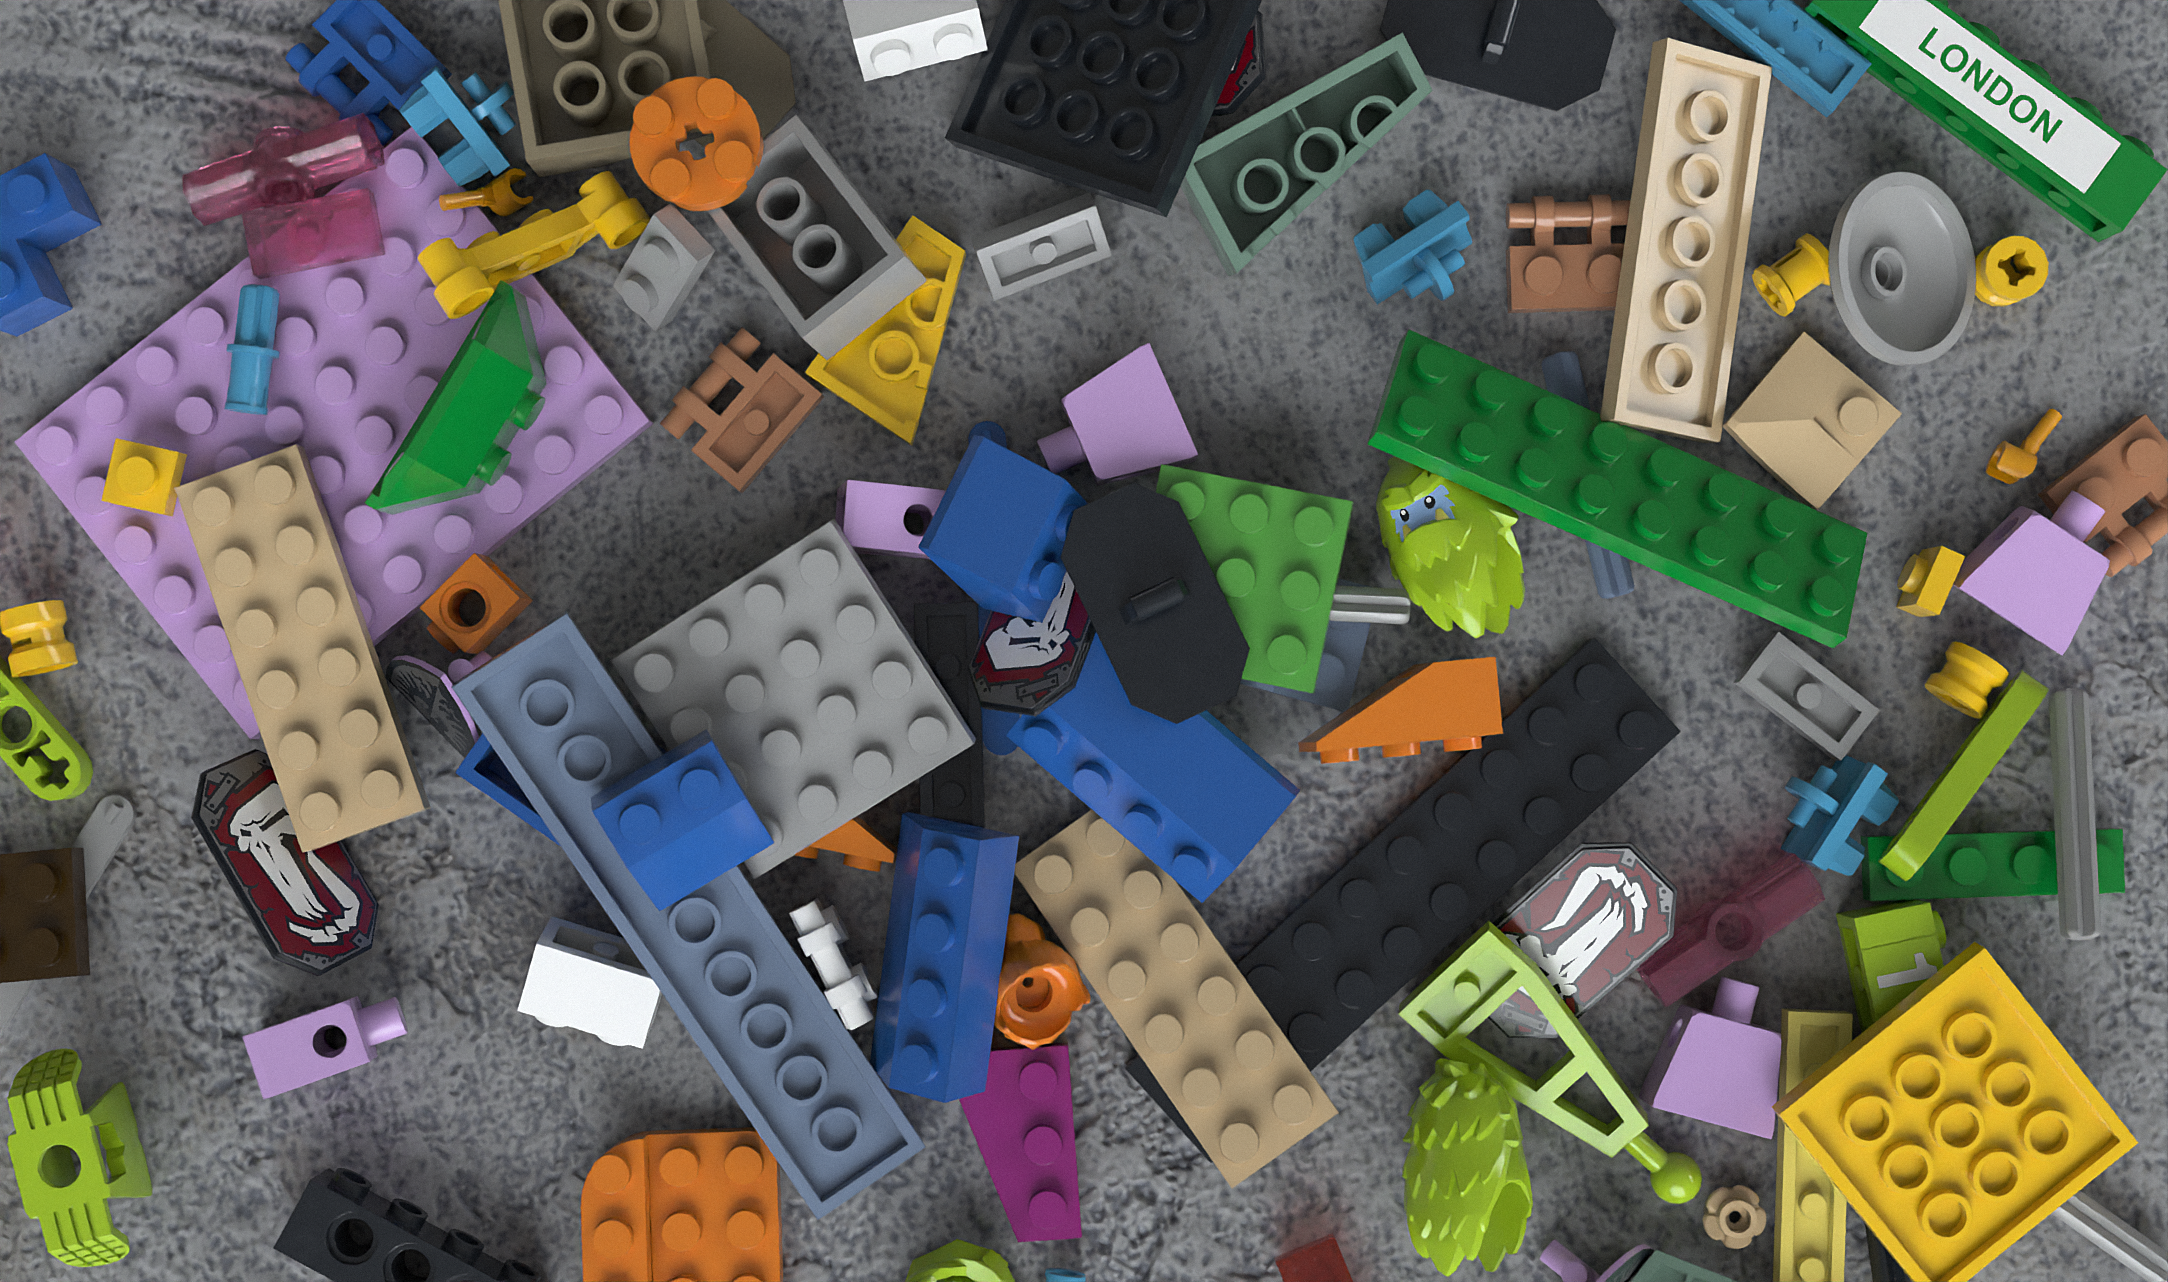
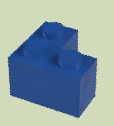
M46 153L0 175V331L16 337L73 309L46 252L102 225L75 169Z

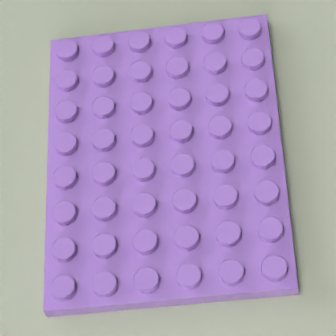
M412 127L15 441V444L250 739H259L261 733L178 497L173 517L101 501L116 438L187 454L180 486L296 444L303 446L373 645L375 646L421 610L419 607L473 553L485 556L490 555L653 424L536 276L531 274L509 285L526 297L547 383L540 394L545 397V403L533 425L526 431L519 428L507 448V451L511 452L512 456L501 478L492 486L486 483L478 494L393 515L375 510L364 503L488 303L487 301L466 316L450 319L434 297L436 286L417 260L419 254L427 246L442 238L449 237L458 248L466 249L475 239L488 232L497 231L500 236L502 235L480 206L443 211L440 208V195L465 192L467 190L463 185L458 186L439 162V155L424 136L421 138ZM249 284L269 286L277 289L280 294L273 350L280 352L279 359H273L267 415L240 413L224 409L232 353L227 352L226 347L227 344H234L240 290L244 285Z

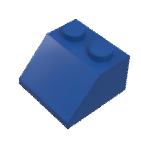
M973 435L918 548L983 609L1043 623L1053 599L1060 592L1064 576L1067 572L1060 557L1074 510L1088 503L1066 479L983 436Z
M707 729L591 797L593 814L626 868L659 911L775 843Z

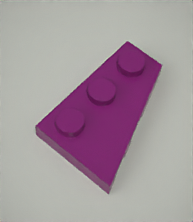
M1068 1042L1043 1044L1035 1050H1031L1026 1046L991 1048L985 1092L961 1098L959 1101L1016 1239L1019 1243L1082 1238Z

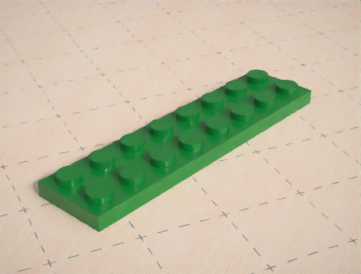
M1410 329L1400 340L1368 439V445L1831 648H1835L1847 638L1867 532L1626 425L1601 421L1600 414Z

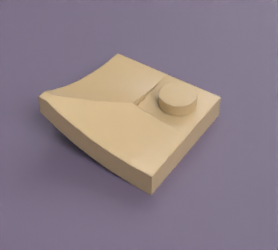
M1803 332L1756 384L1724 423L1723 427L1767 472L1804 505L1818 510L1902 413L1806 332Z

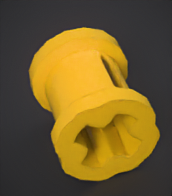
M1808 233L1795 241L1796 248L1770 267L1763 264L1760 265L1752 274L1754 285L1761 297L1773 311L1783 317L1794 310L1797 300L1821 283L1827 286L1830 285L1828 250L1817 238Z

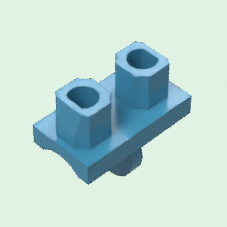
M436 65L423 74L420 79L423 85L410 95L399 111L421 138L447 118L456 126L463 135V138L438 156L439 162L458 186H462L481 177L489 170L494 176H497L509 167V158L480 122L481 119L487 117L500 135H503L516 125L502 106L514 94V90L508 82L502 83L491 91L477 72H474L461 82L462 86L475 101L471 107H468Z
M1427 189L1408 201L1407 205L1403 208L1404 220L1412 231L1395 241L1383 224L1379 223L1372 224L1355 235L1353 239L1356 254L1362 265L1367 292L1377 305L1401 289H1404L1410 299L1415 298L1428 288L1440 301H1444L1454 294V288L1449 275L1465 265V261L1459 252L1472 244V238L1466 226V222L1470 220L1469 214L1459 201L1448 207L1436 194Z
M1845 755L1841 761L1836 760L1831 769L1821 765L1810 783L1791 776L1785 789L1799 800L1787 817L1795 826L1780 849L1794 859L1823 871L1829 868L1847 876L1853 875L1865 856V847L1849 837L1860 817L1869 823L1879 826L1889 819L1899 803L1898 797L1883 783L1888 773L1874 763H1863Z

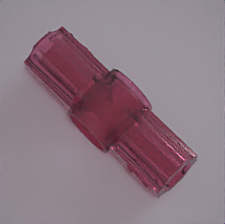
M364 113L305 133L292 127H271L259 132L255 136L252 151L182 175L183 193L191 206L192 214L204 226L261 207L279 213L297 212L309 207L314 201L315 189L384 165V150L373 123Z
M1790 852L1723 898L1713 899L1704 903L1696 911L1692 919L1674 930V936L1636 968L1637 973L1661 1005L1668 1007L1732 962L1743 961L1752 957L1761 948L1763 941L1824 901L1825 897L1821 886L1810 869L1800 861L1796 854ZM1734 913L1740 921L1741 932L1732 944L1721 946L1715 936L1716 925L1723 915Z

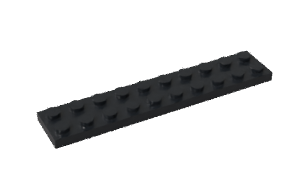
M1595 637L1589 638L1502 718L1503 734L1481 737L1482 748L1467 750L1235 963L1310 1071L1320 1064L1681 732ZM1139 1053L1135 1054L1124 1065V1068L1207 1160L1212 1163V1159Z

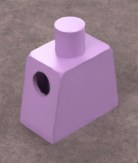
M1150 343L1140 346L1062 398V407L1070 426L1037 440L1050 472L1057 474L1086 461L1097 486L1160 471L1161 464L1174 467L1186 465L1196 461L1198 456Z
M847 480L837 489L835 521L857 554L930 559L918 546L946 490ZM905 512L918 513L922 517L924 522L922 534L909 533L906 530L903 522Z
M2071 490L2050 520L2034 510L2020 506L1964 559L1953 585L2046 647L2063 655L2069 647L2109 568L2110 560L2083 543L2106 511Z
M1721 976L1712 1012L1681 1004L1675 1013L1642 1085L1639 1098L1654 1108L1772 1139L1776 1112L1771 1106L1777 1102L1782 1039L1780 1033L1750 1023L1759 987Z
M358 996L262 1028L243 1036V1040L264 1100L368 1063L378 1056L376 1044L407 1034L408 1030L401 1006L396 997L362 1008ZM338 1026L345 1033L346 1046L335 1050L327 1043L325 1034L327 1029Z

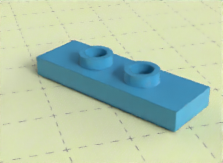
M1679 0L1754 61L1772 67L1771 74L1825 117L1833 113L1872 64L1793 0Z

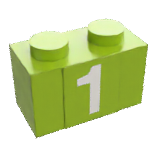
M1916 899L1898 900L1836 913L1861 1033H1863L1944 967L1940 949L1946 947L1945 927L1939 913L1931 909L1930 902Z

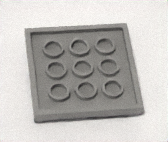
M835 519L819 527L610 660L669 750L679 746L702 731L708 730L775 842L744 861L755 879L972 746L976 740Z

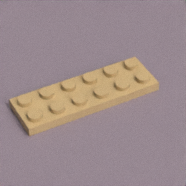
M1671 38L1655 41L1652 44L1600 414L1601 421L1613 422L1634 429L1701 443H1718L1721 440L1772 67Z
M296 444L175 487L302 853L313 851L430 809L427 795L304 447Z
M1090 810L1015 864L1014 874L1231 1188L1237 1186L1339 1113L1178 882L1096 812Z

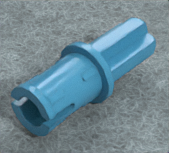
M249 284L244 285L240 290L234 344H227L226 351L232 353L227 399L224 405L225 410L256 415H267L268 413L267 403L273 359H279L280 356L279 351L273 350L280 297L277 289L269 286Z

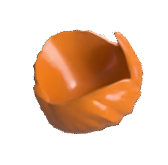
M1019 913L1009 914L994 1025L1004 1033L1005 1038L1035 1050L1043 1044L1053 1043L1070 1024L1072 1011H1080L1084 1004L1090 1003L1091 996L1082 982L1075 960L1069 953L1054 942L1046 940L1044 931L1039 923ZM1026 977L1032 978V982L1028 986L1023 985V980Z

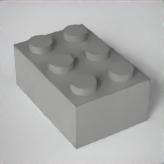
M795 115L763 141L764 150L759 168L756 166L754 175L747 182L748 187L740 197L723 207L707 212L802 339L826 360H829L924 284L927 279L823 144L803 121Z

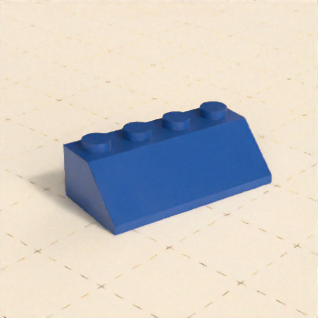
M1095 633L1076 687L1036 717L1022 715L1005 735L1201 903L1239 866L1300 792V789L1207 710L1179 724H1175L1132 706L1097 633Z
M910 812L902 813L870 1063L875 1072L889 1088L943 1103L985 1092L1019 835Z

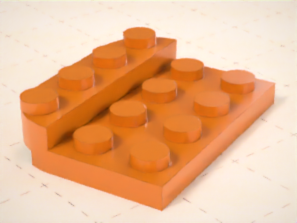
M754 1127L644 1131L628 1136L598 1158L586 1177L581 1195L583 1282H783L780 1164Z

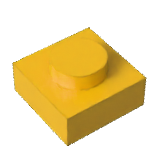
M116 438L101 501L173 517L177 501L175 487L180 486L187 454Z
M1944 546L1923 549L1919 555H1912L1903 567L1898 579L1897 588L1903 592L1896 607L1917 617L1940 615L1965 556Z

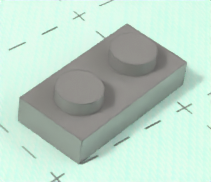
M1090 192L971 237L979 264L994 301L1112 256L1096 204Z
M669 204L653 214L613 287L623 297L627 306L639 314L656 332L673 321L714 254L715 249L672 204Z
M1772 632L1734 681L1737 686L1830 758L1841 761L1880 711L1780 632Z

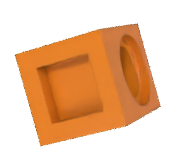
M473 553L419 608L432 620L426 627L429 633L448 651L455 654L461 649L464 653L478 654L484 651L533 600L489 556ZM477 591L484 598L486 611L479 623L469 627L461 619L459 607L462 599L468 593Z

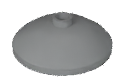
M1892 172L1870 178L1859 185L1844 202L1838 213L1830 239L1828 276L1834 303L1847 329L1866 351L1889 364L1910 366L1927 363L1944 355L1957 342L1968 323L1976 290L1974 250L1967 227L1957 207L1935 183L1910 172Z

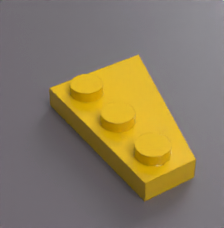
M913 215L896 240L927 281L829 360H826L818 353L805 372L811 379L911 446L914 442L966 258L964 249Z

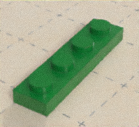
M2096 828L2099 894L2125 893L2123 829ZM2055 830L1946 833L1923 865L1907 881H1904L1878 862L1881 854L1895 835L1860 836L1861 845L1865 847V856L1861 861L1863 899L2058 895Z

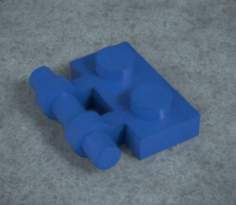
M336 0L312 24L329 43L315 55L301 42L291 48L285 57V60L300 74L299 83L312 96L317 97L321 95L340 114L339 123L353 136L362 135L375 149H379L387 144L394 133L379 118L381 110L389 102L399 110L410 95L423 85L420 82L421 76L435 65L447 79L452 75L378 0ZM349 63L370 82L358 95L339 78L340 72Z

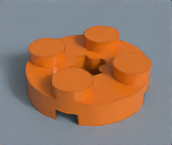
M697 76L679 78L662 85L635 106L633 112L634 123L629 141L631 158L643 182L657 196L659 195L665 201L674 203L677 207L689 211H709L733 202L748 187L747 182L754 175L756 166L759 168L763 157V135L751 106L733 90L729 83L718 78L708 79ZM699 128L702 134L712 133L714 135V142L705 146L706 157L694 160L690 151L680 152V142L687 139V132Z

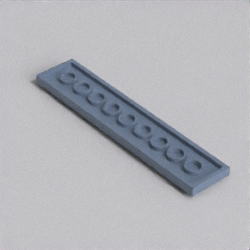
M567 611L452 684L451 688L817 1220L926 1147L922 1138L883 1080L875 1072L872 1064L850 1031L846 1029L835 1009H832L827 997L738 865L661 911L656 908L626 868L592 812L591 797L662 756L663 753Z

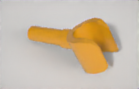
M513 168L490 181L485 187L477 188V190L440 195L439 205L443 211L474 206H488L499 216H508L531 203L534 198L533 196L521 198L514 194L510 185L526 177V173L521 169Z
M2049 409L2026 439L2023 440L2020 447L2007 441H2002L1992 453L1986 466V473L2006 484H2014L2021 478L2030 475L2034 471L2038 460L2035 454L2062 419V415L2055 409Z

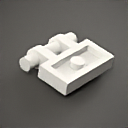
M816 898L791 911L789 914L800 934L798 941L806 957L811 956L827 988L824 993L832 1009L837 1008L846 1029L853 1030L872 1020V1014L875 1010L870 1001L877 998L878 993L865 966L862 963L852 966L842 946V943L850 938L835 907L831 905L824 909L819 898Z

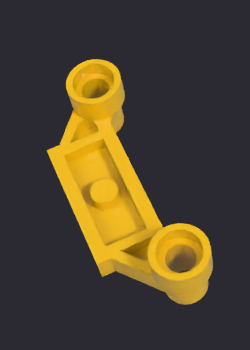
M604 171L593 176L581 186L579 194L583 199L577 204L555 213L550 209L538 211L528 217L519 228L501 236L497 231L488 232L475 239L466 249L458 248L449 237L442 238L427 246L419 254L417 260L436 286L434 297L450 319H457L470 314L485 304L493 295L500 280L510 284L570 258L578 248L597 234H600L610 249L621 248L640 237L651 218L637 198H628L611 171Z

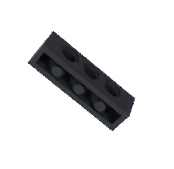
M329 1168L310 1179L273 1249L334 1282H462L464 1280L475 1282H539L541 1278L538 1272L524 1263L511 1259L503 1263L482 1252L484 1244L476 1237L464 1231L450 1229L447 1233L427 1222L428 1214L419 1206L399 1198H395L390 1202L370 1191L372 1184L368 1179L345 1168H337L336 1171ZM351 1218L361 1219L370 1226L373 1232L371 1247L360 1246L353 1241L349 1234ZM407 1249L418 1250L427 1257L430 1264L428 1277L415 1276L407 1269L404 1259Z

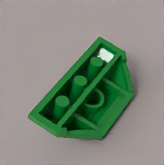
M502 280L499 281L490 300L378 483L364 502L368 506L393 515L480 493L486 483L490 486L494 485L505 472L512 456L511 452L507 451V448L519 428L524 431L528 430L538 418L545 403V397L540 394L547 384L526 297L511 285Z

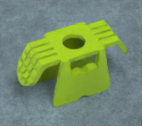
M56 1049L32 1059L16 1074L7 1097L15 1130L8 1136L7 1146L24 1210L30 1219H39L48 1253L71 1266L93 1267L106 1265L124 1258L130 1251L129 1238L113 1225L107 1199L145 1198L152 1195V1184L145 1152L138 1137L137 1122L123 1082L114 1083L83 1112L76 1086L82 1068V1061L77 1052L72 1049ZM94 1126H98L101 1144L106 1150V1162L111 1174L110 1179L107 1177ZM70 1148H72L80 1158L81 1170L78 1178L76 1175Z

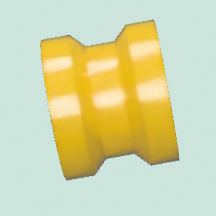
M2010 236L1982 249L1975 256V295L1986 304L2000 307L2008 306L2034 295L2043 287L2048 276L2049 262L2044 250L2037 242L2025 236ZM2011 258L2014 259L2013 263L2017 266L2018 271H2021V274L2016 273L2010 265Z
M1957 641L1951 642L1945 652L1946 664L1941 672L1930 675L1925 683V688L1952 708L1968 716L1981 719L1988 709L1986 698L1993 688L2003 686L2009 676V672L1997 661L1977 649Z

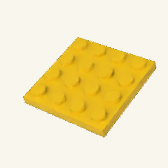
M1973 942L1771 1106L1912 1282H1967L2138 1144V1141L1986 948L1976 942Z

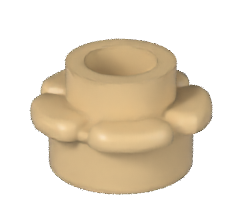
M1742 1185L1720 1187L1714 1190L1705 1202L1702 1218L1704 1229L1709 1237L1715 1241H1723L1724 1246L1731 1249H1740L1750 1245L1751 1238L1754 1235H1760L1766 1225V1212L1758 1204V1195L1750 1188ZM1738 1211L1740 1213L1739 1221L1735 1223L1730 1222V1213Z

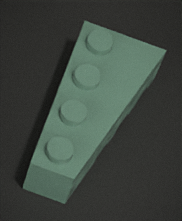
M1403 32L1198 145L1180 187L1228 276L1238 273L1260 250L1281 233L1305 208L1327 190L1365 152L1372 148L1433 91Z

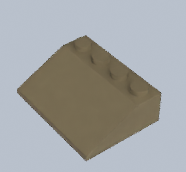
M498 0L527 163L539 177L602 167L631 158L629 141L634 123L633 112L635 106L643 98L650 96L662 85L679 78L697 76L711 79L697 0ZM699 128L687 132V139L683 142L710 134H702Z

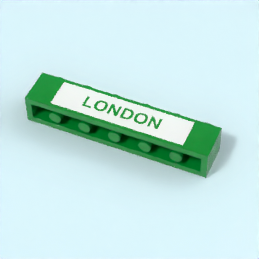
M1808 0L1803 9L1872 63L1866 70L1867 73L2097 242L2125 229L2168 170L2153 159L2154 153L2147 144L2133 136L2121 135L2102 121L2103 116L2094 105L2081 98H2070L2050 83L2051 77L2045 69L2032 61L2017 59L1999 45L2000 40L1992 30L1977 22H1967L1948 8L1949 3L1947 0Z

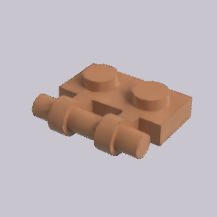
M1610 194L1589 195L1587 201L1554 202L1553 196H1532L1531 203H1507L1506 227L1508 229L1530 228L1531 246H1509L1506 250L1508 313L1615 310L1625 243H1611V226L1627 225L1631 200L1612 201ZM1586 226L1587 244L1554 245V227Z
M743 327L726 346L720 342L708 356L713 362L689 390L685 386L679 390L672 399L676 405L660 422L678 440L695 421L707 430L691 451L741 493L748 488L824 398L817 389L774 353L758 372L747 365L745 362L761 343ZM734 378L744 388L719 416L708 405L729 380Z
M2146 414L2136 416L2038 493V496L2053 515L2071 490L2081 494L2106 511L2084 542H2087L2100 532L2109 543L2110 547L2101 553V555L2110 560L2109 568L2105 574L2109 577H2113L2128 564L2136 567L2152 554L2151 546L2168 533V482L2166 481L2168 478V441ZM2144 497L2154 509V512L2135 527H2132L2121 514Z

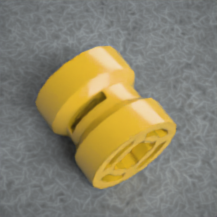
M63 600L36 602L0 612L1 633L10 638L13 649L8 656L12 677L38 675L78 664L74 644L65 639L63 626L67 622Z

